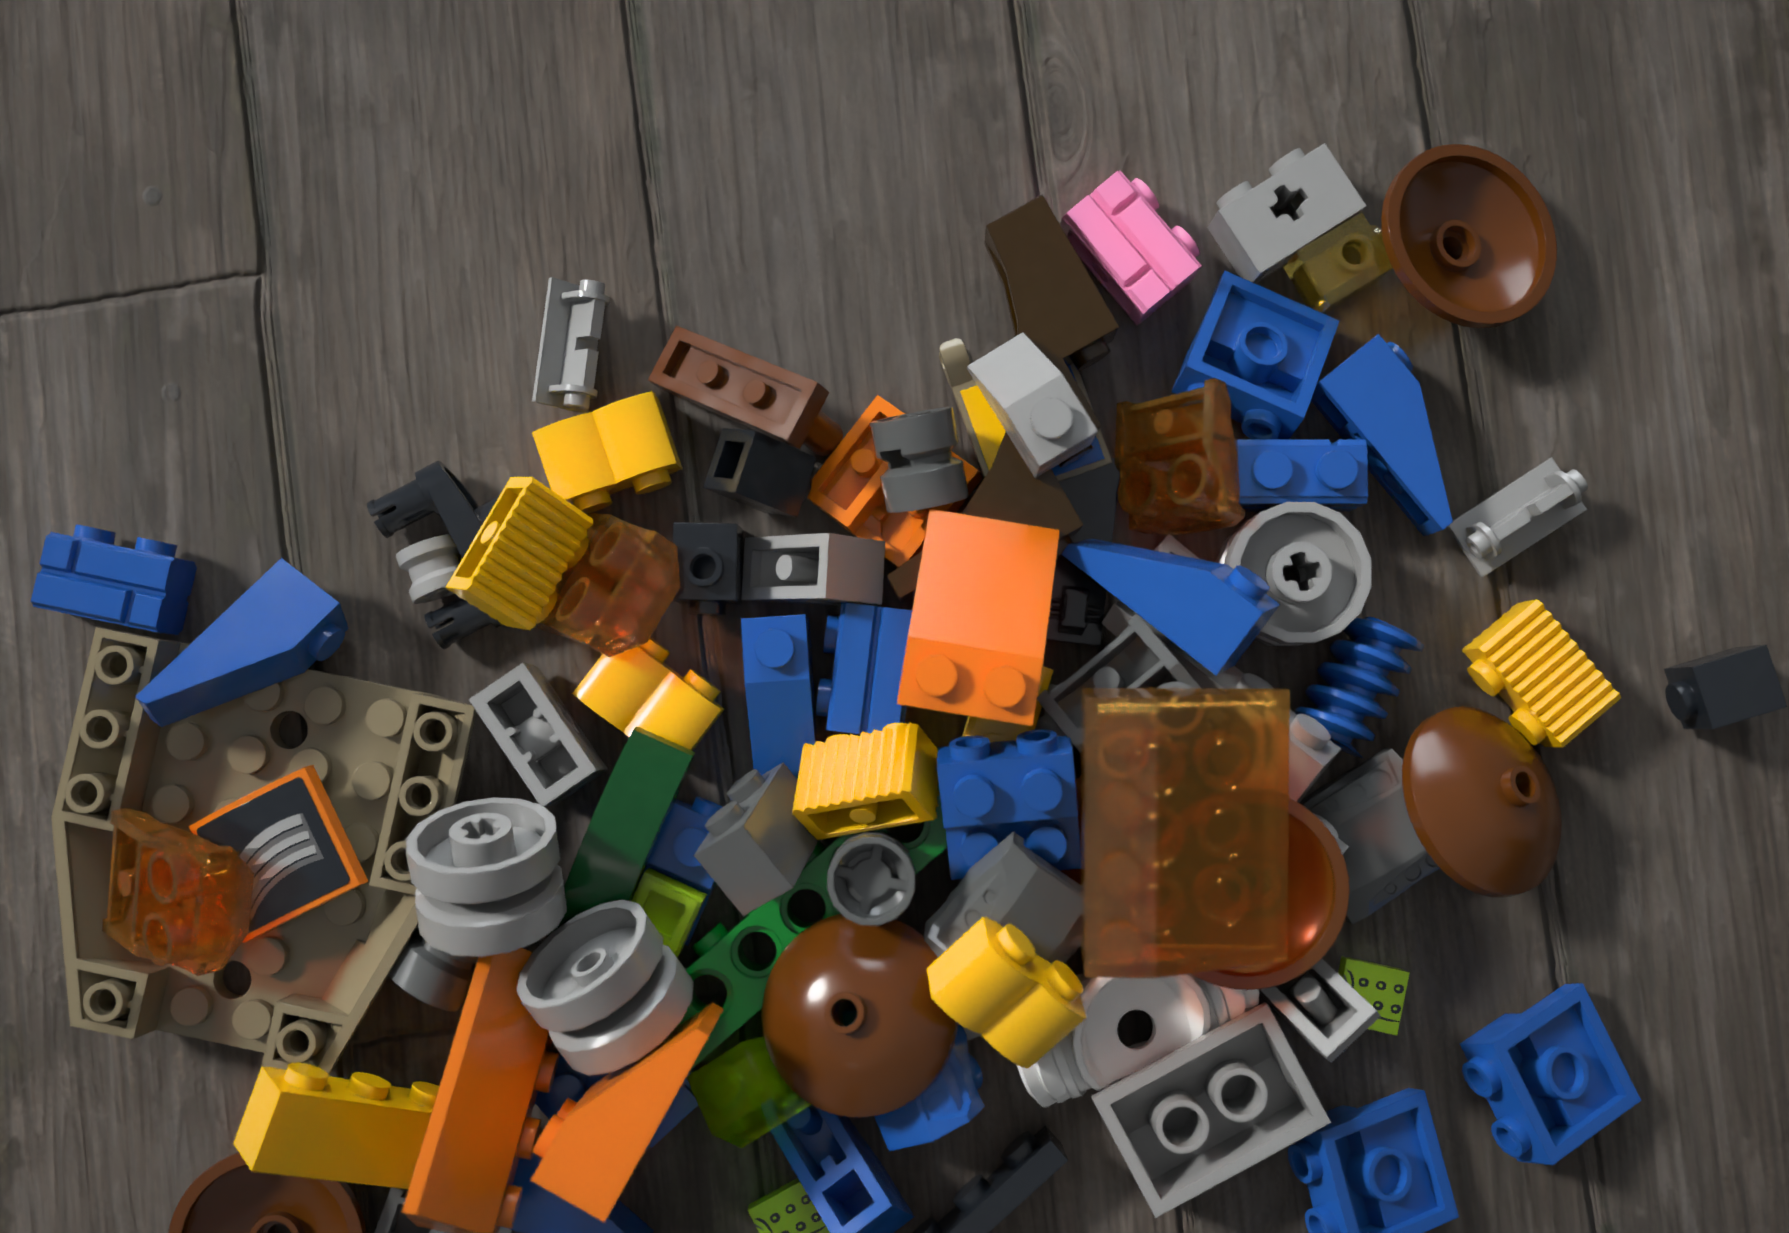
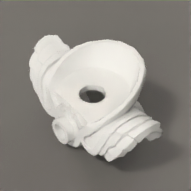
M1169 954L1145 957L1121 956L1095 974L1087 972L1076 975L1083 987L1080 997L1087 1018L1029 1069L1018 1065L1017 1067L1026 1090L1041 1107L1046 1108L1056 1102L1062 1103L1071 1097L1073 1099L1080 1097L1091 1088L1101 1091L1118 1082L1121 1078L1133 1074L1251 1010L1259 1003V989H1230L1208 983L1186 971ZM1131 1010L1145 1011L1153 1023L1150 1039L1128 1047L1123 1045L1117 1033L1121 1017Z

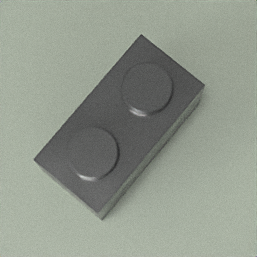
M784 762L763 775L757 769L752 770L729 788L726 794L731 800L706 822L705 827L709 833L694 854L695 858L743 916L792 889L819 841L792 814L797 779Z

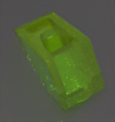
M764 1036L737 1044L686 1077L711 1134L739 1148L747 1146L811 1105L797 1095L780 1076L770 1058Z

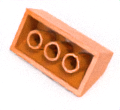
M524 948L478 958L402 1213L418 1227L446 1233H499L501 1227L513 1228L523 1187L512 1185L519 1159L531 1160L533 1156L532 1151L537 1143L541 1119L533 1118L531 1115L538 1091L550 1092L559 1060V1053L549 1051L552 1043L549 1030L539 1026L523 1005L516 991L520 972L533 953Z

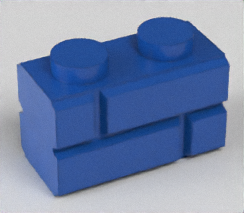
M1236 440L1224 450L1225 512H1263L1285 502H1316L1337 512H1350L1357 507L1367 504L1368 452L1366 440H1337L1332 444L1330 440Z
M78 524L75 525L73 536L54 532L46 535L40 559L42 569L37 573L31 598L33 607L157 633L179 635L183 630L189 604L187 597L191 595L197 566L193 561L175 558L177 545L137 537L135 549L114 545L116 532Z
M841 602L840 616L828 615L823 652L835 654L832 679L820 678L816 704V716L827 717L826 730L854 734L866 732L871 734L874 729L882 731L886 725L891 723H905L907 705L897 704L912 610Z

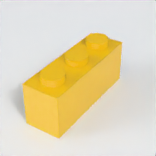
M298 1062L290 1063L287 1070L262 1066L233 1144L252 1172L409 1189L440 1086L421 1081L413 1082L411 1089L391 1086L390 1082L384 1078L364 1072H355L350 1079L331 1077L319 1067Z

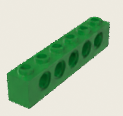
M940 795L937 796L939 806L935 808L938 818L923 822L920 832L913 838L899 839L909 850L914 863L915 875L947 848ZM887 828L878 829V830H872V831H883V832H885V833H887V834L892 835V834L888 831ZM855 834L838 836L826 847L818 841L792 889L751 911L729 931L721 922L718 923L691 947L699 956L685 968L693 980L692 1000L681 1022L676 1027L708 1006L695 993L694 984L697 977L714 975L723 981L727 989L726 1001L718 1004L724 1010L691 1069L762 1009L763 996L771 970L789 943L814 923L841 914L833 906L829 896L827 872L837 849L850 836ZM802 889L814 890L824 899L826 912L817 921L804 922L793 914L790 906L791 896ZM752 932H762L769 935L776 945V957L772 961L763 964L751 961L743 951L742 942L744 936Z

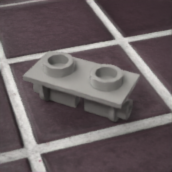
M549 278L532 402L580 414L589 412L590 399L597 398L598 393L594 389L599 354L597 346L598 339H601L605 306L610 304V297L604 295L606 286L604 283L595 280H580L579 286L557 278Z
M1551 457L1453 520L1447 528L1479 576L1484 577L1586 511L1587 509L1582 503L1581 494L1588 490V485L1581 473L1575 469L1567 473L1561 471Z

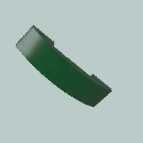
M638 726L633 729L595 809L565 883L564 892L567 911L558 927L552 930L548 936L574 916L599 904L618 900L632 901L665 818L673 809L696 752Z

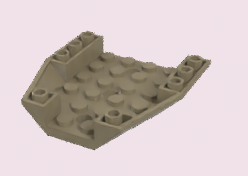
M96 627L51 816L70 1026L129 1039H135L154 1030L262 1052L264 1056L261 1067L287 1070L290 1063L298 1062L319 1067L330 1075L419 926L415 908V890L417 888L411 883L406 855V838L419 822L439 810L456 805L477 711L471 704L442 696L308 668L304 673L160 727L149 717L135 696L191 643ZM291 712H297L302 715L308 725V734L305 741L296 748L287 746L282 741L279 733L282 719ZM314 765L368 882L290 920L260 937L243 943L188 826L303 767ZM230 961L241 962L250 971L251 985L244 995L232 993L224 984V969Z

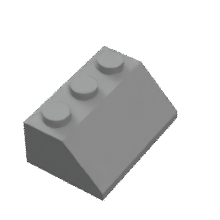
M1265 1002L1091 1096L1155 1218L1331 1123L1272 1011Z

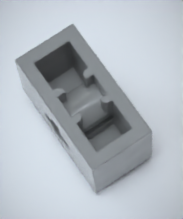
M1325 143L1306 155L1301 148L1291 151L1268 169L1271 174L1270 178L1252 188L1248 181H1245L1228 191L1216 202L1219 210L1207 229L1239 277L1257 284L1350 225L1365 209L1366 204ZM1288 206L1293 215L1290 217L1288 214H1283L1276 218L1271 209L1274 207L1276 210H1282Z
M523 662L469 699L540 805L550 807L559 804L608 770L538 666Z

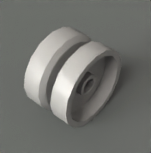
M1285 502L1244 521L1224 540L1215 561L1216 563L1227 564L1233 569L1237 565L1243 566L1257 574L1269 585L1270 589L1267 595L1278 602L1280 606L1254 639V641L1266 646H1300L1316 643L1341 633L1361 613L1372 587L1371 557L1361 533L1341 513L1316 502ZM1286 567L1291 568L1296 575V581H1285L1283 569Z
M497 797L462 802L439 810L419 822L406 838V855L411 883L417 888L415 890V908L420 935L435 949L451 955L476 957L512 952L542 939L558 927L567 911L562 870L558 865L560 853L555 816L540 804L519 798Z
M618 900L602 903L574 916L553 931L533 951L521 970L516 991L523 1005L539 1026L549 1030V1035L555 1047L572 1069L587 1075L614 1072L634 1063L661 1044L681 1022L692 1000L693 980L669 946L663 945V937L639 903Z

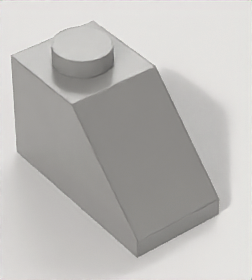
M1023 332L967 366V370L1034 478H1037L1091 445L1098 432L1063 374Z
M833 533L745 538L741 600L841 605V602L882 605L885 541Z
M1322 958L1308 971L1286 983L1259 989V993L1265 1001L1308 1045L1329 1062L1335 1060L1380 1017L1377 1010Z

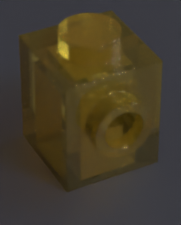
M1363 213L1358 214L1298 250L1283 267L1307 307L1323 314L1378 283L1393 269L1385 250L1382 230L1376 225L1370 226Z

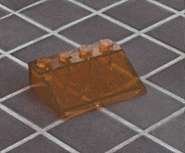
M1082 688L1081 957L1085 977L1161 978L1287 961L1289 689Z

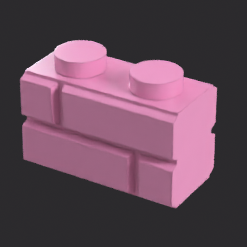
M1119 170L1098 186L1093 193L1087 195L1062 217L1060 226L1078 257L1133 322L1138 325L1189 284L1202 265L1196 259L1200 252L1192 237L1180 226L1170 229L1157 214L1156 210L1159 208V203L1152 190L1138 178L1130 182L1122 171Z

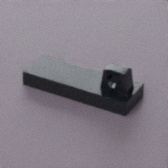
M1111 458L1113 463L1059 482L1083 523L1080 531L1071 536L1073 542L1091 538L1112 542L1122 459ZM1063 555L1056 558L1046 640L1098 647L1101 645L1103 627L1101 622L1104 616L1107 590Z

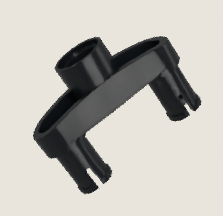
M438 460L415 472V480L377 500L367 502L370 515L373 517L377 515L379 518L374 521L375 525L386 538L393 536L395 532L435 512L438 516H441L463 558L498 497L479 506L462 482L447 466ZM458 598L435 611L424 614L428 628L432 629L435 627L440 629L433 633L432 636L444 650L449 648L451 644L490 624L497 628L503 625L462 598Z

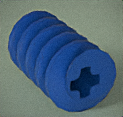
M1370 616L1364 617V619L1355 618L1343 630L1352 641L1335 640L1330 645V652L1341 664L1321 663L1317 669L1318 674L1329 686L1312 684L1305 691L1306 696L1317 709L1298 707L1294 711L1297 715L1305 714L1317 720L1329 732L1330 741L1341 748V751L1358 758L1363 757L1351 745L1352 740L1374 741L1376 735L1363 723L1365 716L1386 719L1388 712L1375 700L1377 694L1398 697L1400 690L1388 679L1389 672L1410 674L1413 669L1399 655L1401 650L1422 652L1425 647L1409 633Z

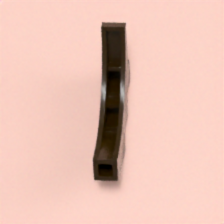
M1043 194L986 225L984 245L1004 287L1014 336L1016 337L1023 332L1063 374L1099 431L1101 424L1068 366L1074 363L1076 369L1081 371L1106 357L1111 352L1107 344L1113 341L1119 326ZM1005 432L991 469L961 514L1060 530L1056 557L1058 558L1062 556L1068 544L1074 543L1071 536L1080 531L1083 523L1052 469L1034 478L1007 432ZM1089 445L1058 464L1059 467L1062 468L1092 451L1094 449L1093 446ZM923 551L887 575L888 581L900 603L911 597L915 598Z

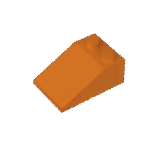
M930 509L897 704L1033 726L1045 652L1060 530Z
M711 1003L676 1027L661 1044L638 1061L610 1072L592 1084L578 1103L567 1098L557 1115L554 1114L533 1148L532 1152L543 1159L531 1181L605 1222L724 1009L715 1003Z

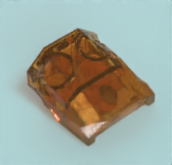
M1213 378L1205 380L1204 387L1142 403L1134 404L1129 401L1117 403L1115 466L1120 472L1121 479L1118 488V500L1122 509L1129 513L1130 530L1144 534L1186 535L1233 527L1245 517V510L1240 506L1238 457L1231 423V400L1224 381Z
M587 513L593 519V525L587 530V537L589 539L587 550L575 566L567 569L562 574V580L555 586L557 601L553 610L535 627L550 634L572 639L610 658L643 645L650 639L680 589L677 546L658 532L638 527L613 515Z
M129 808L111 811L110 823L114 825L107 918L103 919L102 931L135 956L151 959L159 966L172 964L196 976L222 970L249 932L254 881L252 870L230 846H217L189 831L162 823L146 812Z

